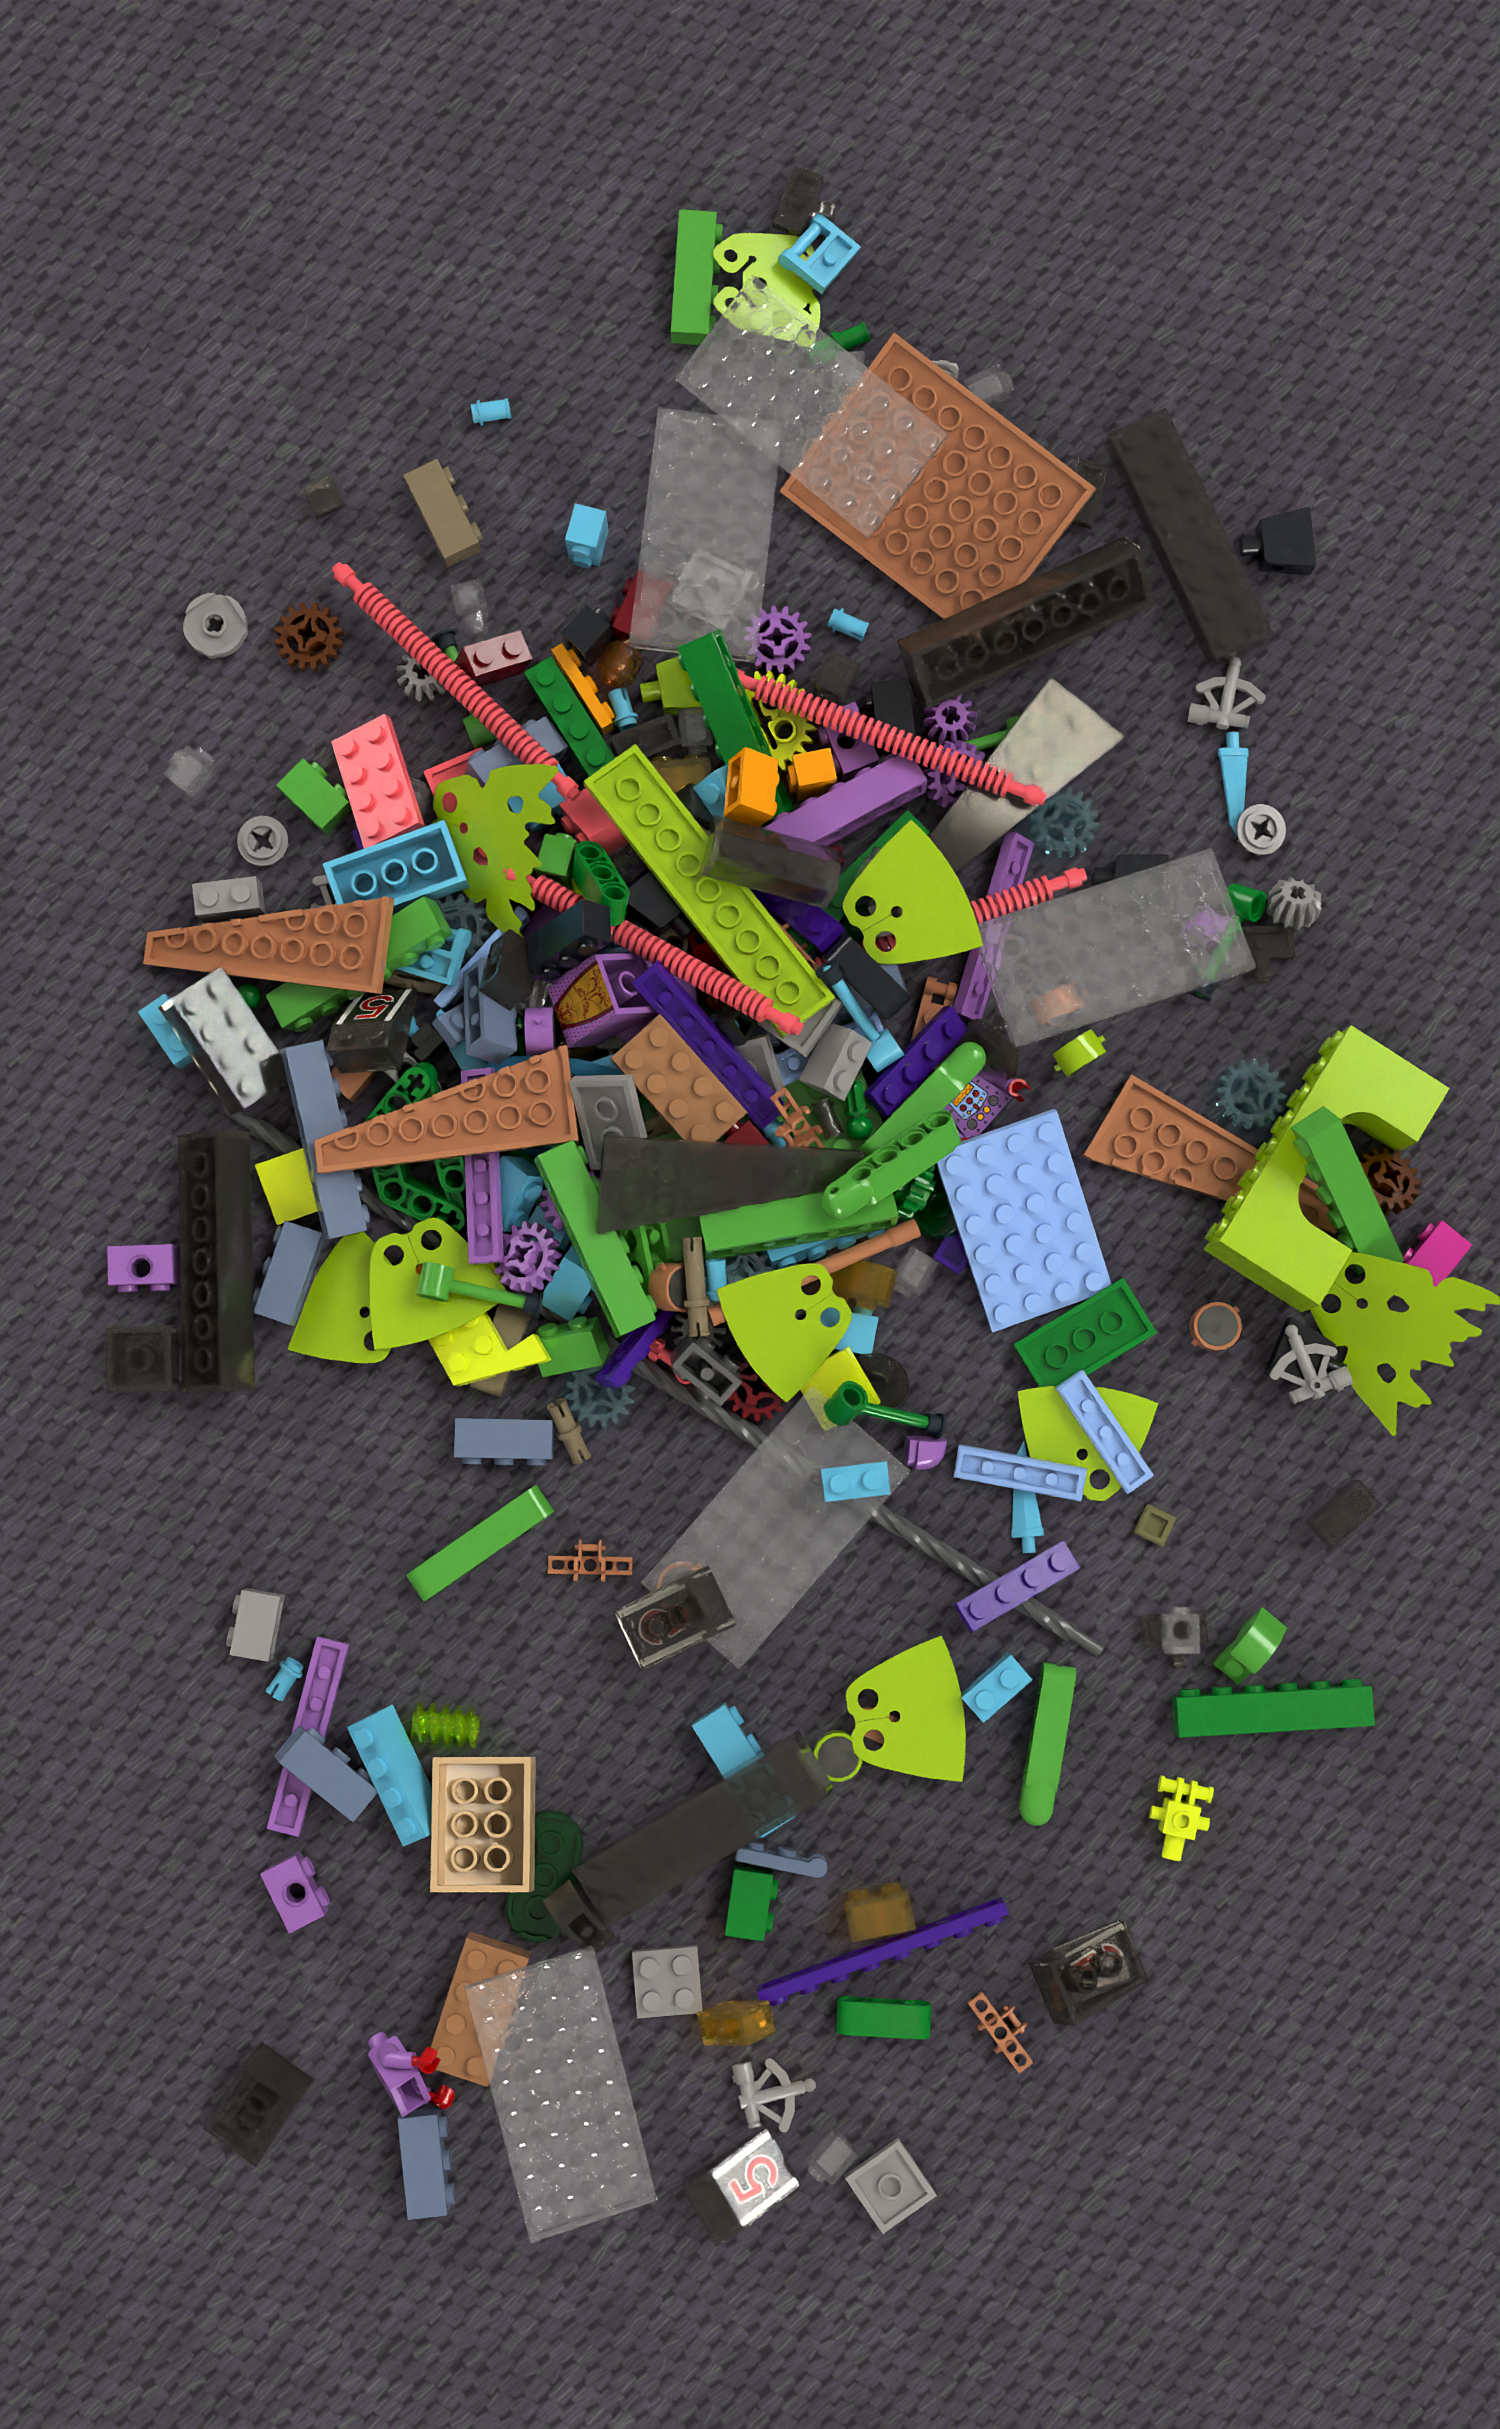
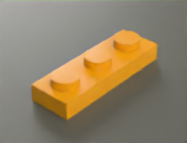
M562 643L551 649L553 659L602 735L604 736L614 730L612 720L615 718L612 709L606 701L601 704L595 693L598 692V689L589 675L584 677L578 669L582 664L573 649L567 651Z

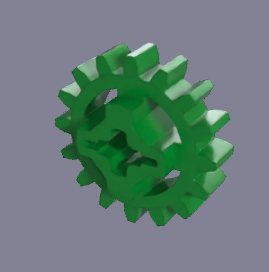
M935 1164L893 1192L899 1215L898 1219L906 1222L908 1219H912L914 1212L923 1210L926 1201L935 1187L936 1181L933 1180L934 1174H932L936 1167Z

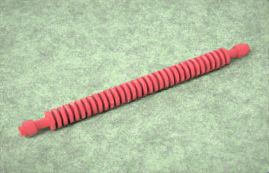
M338 562L333 566L331 571L334 573V579L343 587L347 586L355 593L353 601L362 610H365V613L399 643L413 659H416L435 680L439 681L458 702L462 703L476 719H479V722L485 725L505 747H508L512 753L514 752V755L522 763L558 766V761L544 747H541L539 742L535 741L532 736H529V733L517 721L512 719L503 708H500V705L495 700L489 697L480 686H477L475 681L466 675L457 664H454L452 659L443 653L430 638L420 631L409 618L403 615L372 583L367 582L363 584L356 578V572L347 564ZM558 770V773L551 780L557 786L556 791L564 799L576 800L581 794V791L578 790L579 785L571 777H565Z
M736 668L744 688L755 692V700L760 701L762 698V702L765 704L770 700V706L775 707L777 704V708L780 710L785 706V711L788 713L793 709V715L798 716L800 713V717L803 719L808 715V721L811 722L816 717L815 723L819 725L824 720V727L828 728L831 724V730L836 731L839 726L838 732L841 734L847 729L846 736L849 737L855 732L854 739L859 740L862 735L861 741L866 743L870 738L869 745L874 746L876 741H878L877 748L882 749L885 744L884 750L889 752L893 747L892 754L897 755L899 750H901L900 757L905 758L906 754L909 753L907 760L912 761L916 756L915 763L920 764L922 759H924L923 766L928 767L930 762H932L930 769L936 770L939 765L938 772L943 773L945 768H947L946 775L951 776L953 771H955L953 778L959 779L960 775L963 774L961 779L963 782H966L968 777H971L969 784L974 785L976 780H978L977 787L982 788L983 784L986 783L984 789L986 791H990L991 787L994 786L992 793L997 795L999 789H1001V797H1005L1007 792L1024 798L1023 802L1033 806L1037 804L1043 806L1047 793L1042 792L1043 788L1033 784L1026 786L1012 780L1014 773L1009 772L1007 777H1005L1006 770L1001 769L998 775V767L993 766L991 771H989L991 764L988 763L984 765V768H981L983 764L981 760H978L976 765H974L975 758L970 757L968 762H966L967 755L962 754L961 758L958 759L960 754L958 751H955L951 756L952 749L948 747L945 753H943L944 746L939 745L937 750H935L937 745L935 742H931L930 746L927 747L929 740L925 738L920 744V736H916L914 741H912L914 735L912 733H908L906 738H904L906 731L902 729L897 735V727L893 726L889 732L891 726L889 724H885L882 729L883 722L879 720L874 726V718L870 717L867 722L868 716L863 714L859 720L860 713L856 711L852 715V710L847 708L844 713L845 707L841 705L836 711V703L832 702L829 706V701L824 699L821 704L822 698L818 696L813 701V694L809 693L806 697V692L801 690L798 695L799 689L795 687L792 691L790 685L786 684L783 688L784 683L778 681L776 684V680L772 678L768 682V677L764 675L759 681L745 675V671Z
M1075 867L1063 872L1064 875L1048 880L1046 875L1040 876V881L1038 878L1032 879V884L1030 881H1026L1024 883L1025 888L1021 883L1017 885V890L1014 886L1010 887L1009 893L1006 889L1001 890V895L999 892L993 893L994 900L991 895L985 897L986 902L983 898H979L978 905L975 900L971 901L970 905L978 926L983 925V919L985 923L991 922V917L993 920L999 919L998 912L1001 917L1007 916L1006 910L1011 915L1014 914V908L1017 912L1022 911V905L1024 909L1030 908V903L1032 906L1038 905V901L1044 903L1046 901L1045 896L1048 901L1052 900L1053 892L1067 887L1071 890L1082 886V882L1087 880L1084 868L1077 869ZM891 934L886 935L885 940L883 937L878 938L877 936L878 942L875 941L876 947L882 952L891 951L896 945V938L894 935L892 937ZM822 955L823 962H821L819 957L814 958L815 963L819 967L827 962L823 958L824 955Z
M509 868L506 879L515 880L516 875ZM530 874L526 876L532 888L531 897L550 908L552 907V909L559 911V913H563L581 899H585L580 894H576V892L569 890V888L549 879L545 875H541L538 879ZM624 920L620 925L611 926L612 942L614 941V943L621 945V947L628 949L630 952L647 961L649 960L652 964L659 960L672 975L692 984V986L699 988L703 992L706 991L707 994L713 995L714 998L720 999L723 1003H727V1005L734 1007V1009L741 1011L745 1015H749L753 1019L756 1018V1021L760 1023L768 1019L779 1025L778 1029L789 1035L794 1033L798 1036L801 1033L804 1024L800 1022V1018L789 1012L784 1014L773 1008L774 1000L769 997L767 998L765 995L759 994L758 991L752 990V988L716 970L714 967H709L708 964L702 963L701 960L695 959L692 955H688V953L681 951V949L674 947L655 935L653 936V934L646 932V930L627 920Z

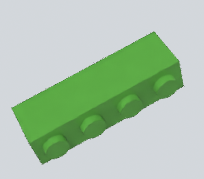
M679 210L671 343L709 345V336L716 335L717 315H711V306L714 304L713 299L719 292V285H713L714 274H720V265L713 257V249L716 247V244L722 242L723 224H717V212Z

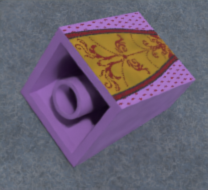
M635 953L595 954L548 988L568 1048L596 1045L659 1015L632 984L638 976L648 969L645 959Z

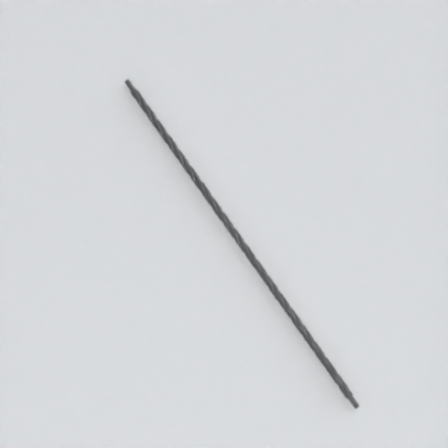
M231 1103L224 1109V1115L247 1128L249 1134L268 1143L283 1155L303 1148L301 1144L296 1143L287 1134L264 1120L253 1118ZM361 1181L362 1191L358 1193L362 1204H366L368 1208L382 1217L395 1222L408 1233L413 1230L416 1223L421 1222L386 1205L381 1201L378 1192L374 1188ZM428 1230L422 1235L421 1241L438 1248L442 1238L439 1232ZM502 1283L507 1292L520 1294L524 1296L527 1295V1292L515 1291L513 1289H510V1286H507ZM533 1288V1292L530 1294L540 1296L541 1292ZM541 1305L539 1314L557 1325L569 1322ZM603 1331L610 1350L608 1356L611 1357L622 1342ZM645 1357L637 1362L631 1370L635 1374L648 1379L659 1389L682 1403L692 1406L701 1415L722 1428L735 1433L754 1448L777 1459L785 1467L822 1488L820 1469L823 1468L822 1466L806 1459L798 1451L777 1438L764 1433L756 1425L735 1412L720 1406L713 1399L710 1401L705 1399L696 1388L690 1384L680 1383L673 1374ZM872 1497L840 1500L851 1508L863 1512L869 1519L891 1533L906 1539L911 1545L933 1559L948 1565L956 1573L980 1588L1000 1578L986 1568L978 1566L970 1558L948 1544L935 1539L928 1532L906 1518L893 1513ZM1033 1597L1014 1608L1020 1613L1035 1619L1044 1628L1065 1641L1069 1642L1072 1640L1097 1657L1104 1649V1645L1078 1630V1625L1064 1619L1057 1612Z

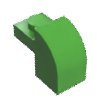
M1261 1607L1243 1624L1237 1638L1217 1656L1213 1664L1239 1685L1251 1673L1256 1674L1269 1660L1282 1641L1287 1627Z

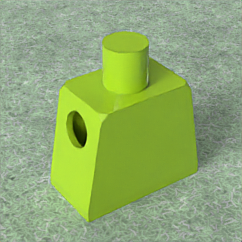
M678 656L656 665L658 681L640 684L643 703L662 700L664 715L704 714L700 701L697 702L692 695L690 689L691 679L688 672L681 668Z

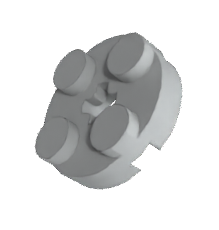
M206 593L194 599L187 607L183 623L184 635L198 653L208 658L216 659L231 655L241 647L248 636L245 612L232 597ZM214 618L217 622L224 621L219 632H209L207 630L211 627L209 622L211 619Z

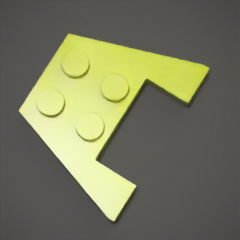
M487 1263L501 1282L503 1276L495 1273V1270L499 1267L498 1264ZM487 1312L454 1330L428 1339L452 1384L458 1387L496 1377V1375L505 1372L525 1369L527 1366L547 1363L552 1360L536 1334L530 1335L508 1350Z

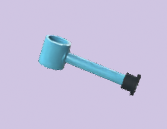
M837 959L827 961L817 969L815 974L817 978H822L827 986L833 988L866 1039L872 1042L866 1057L878 1073L905 1054L887 1028L882 1032H877L843 981L844 975L839 969V961Z

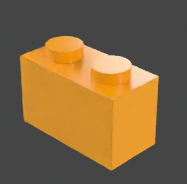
M744 747L728 761L723 817L758 829L765 822L773 818L777 810L775 795L776 787L779 783V774L777 773L778 759Z
M831 748L792 755V764L787 766L788 774H786L789 793L795 792L797 801L807 800L811 797H821L827 793L830 787L836 784L837 777Z

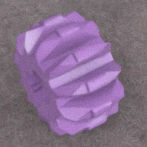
M944 692L943 701L935 696L931 701L933 707L926 706L924 713L928 718L923 720V726L931 728L928 732L929 738L940 735L938 745H943L945 738H949V742L954 744L957 737L961 741H967L969 738L967 732L975 731L976 725L971 721L976 720L977 713L968 711L972 707L970 700L963 704L960 703L962 699V694L957 693L955 700H951L949 692ZM948 714L955 716L952 725L945 723Z

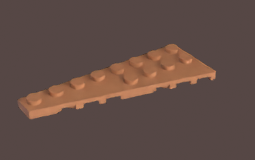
M383 896L378 899L357 900L352 903L330 904L306 910L298 909L258 915L259 917L232 919L227 922L206 923L194 927H179L147 932L143 964L382 994L394 898Z
M559 1046L557 1049L541 1055H535L526 1061L510 1067H504L479 1079L470 1080L414 1104L405 1105L403 1108L388 1114L379 1115L351 1128L348 1127L314 1140L317 1172L319 1174L559 1145L572 1140L579 1142L575 1104L569 1084L572 1077L568 1046Z
M1131 1074L1088 1145L1083 1157L1227 1202L1231 1196L1235 1197L1240 1191L1241 1187L1237 1184L1247 1169L1251 1170L1257 1163L1254 1156L1258 1149ZM1304 1177L1298 1192V1202L1303 1215L1320 1230L1336 1234L1338 1229L1331 1224L1326 1214L1329 1212L1328 1206L1324 1205L1316 1194L1315 1190L1319 1188L1318 1185Z

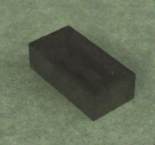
M222 967L158 1007L231 1116L245 1109L287 1080L282 1056Z

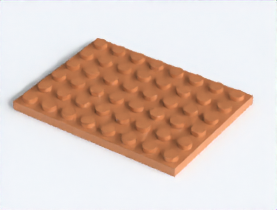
M893 333L779 492L979 646L1096 491V488L896 333Z

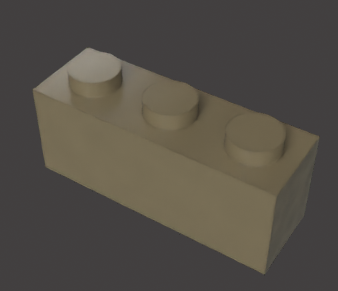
M435 459L404 474L406 485L447 567L481 552L479 541L483 537L476 522L470 524L465 513L469 512V509L462 494L456 496L451 487L456 483L448 466L442 469L438 459Z

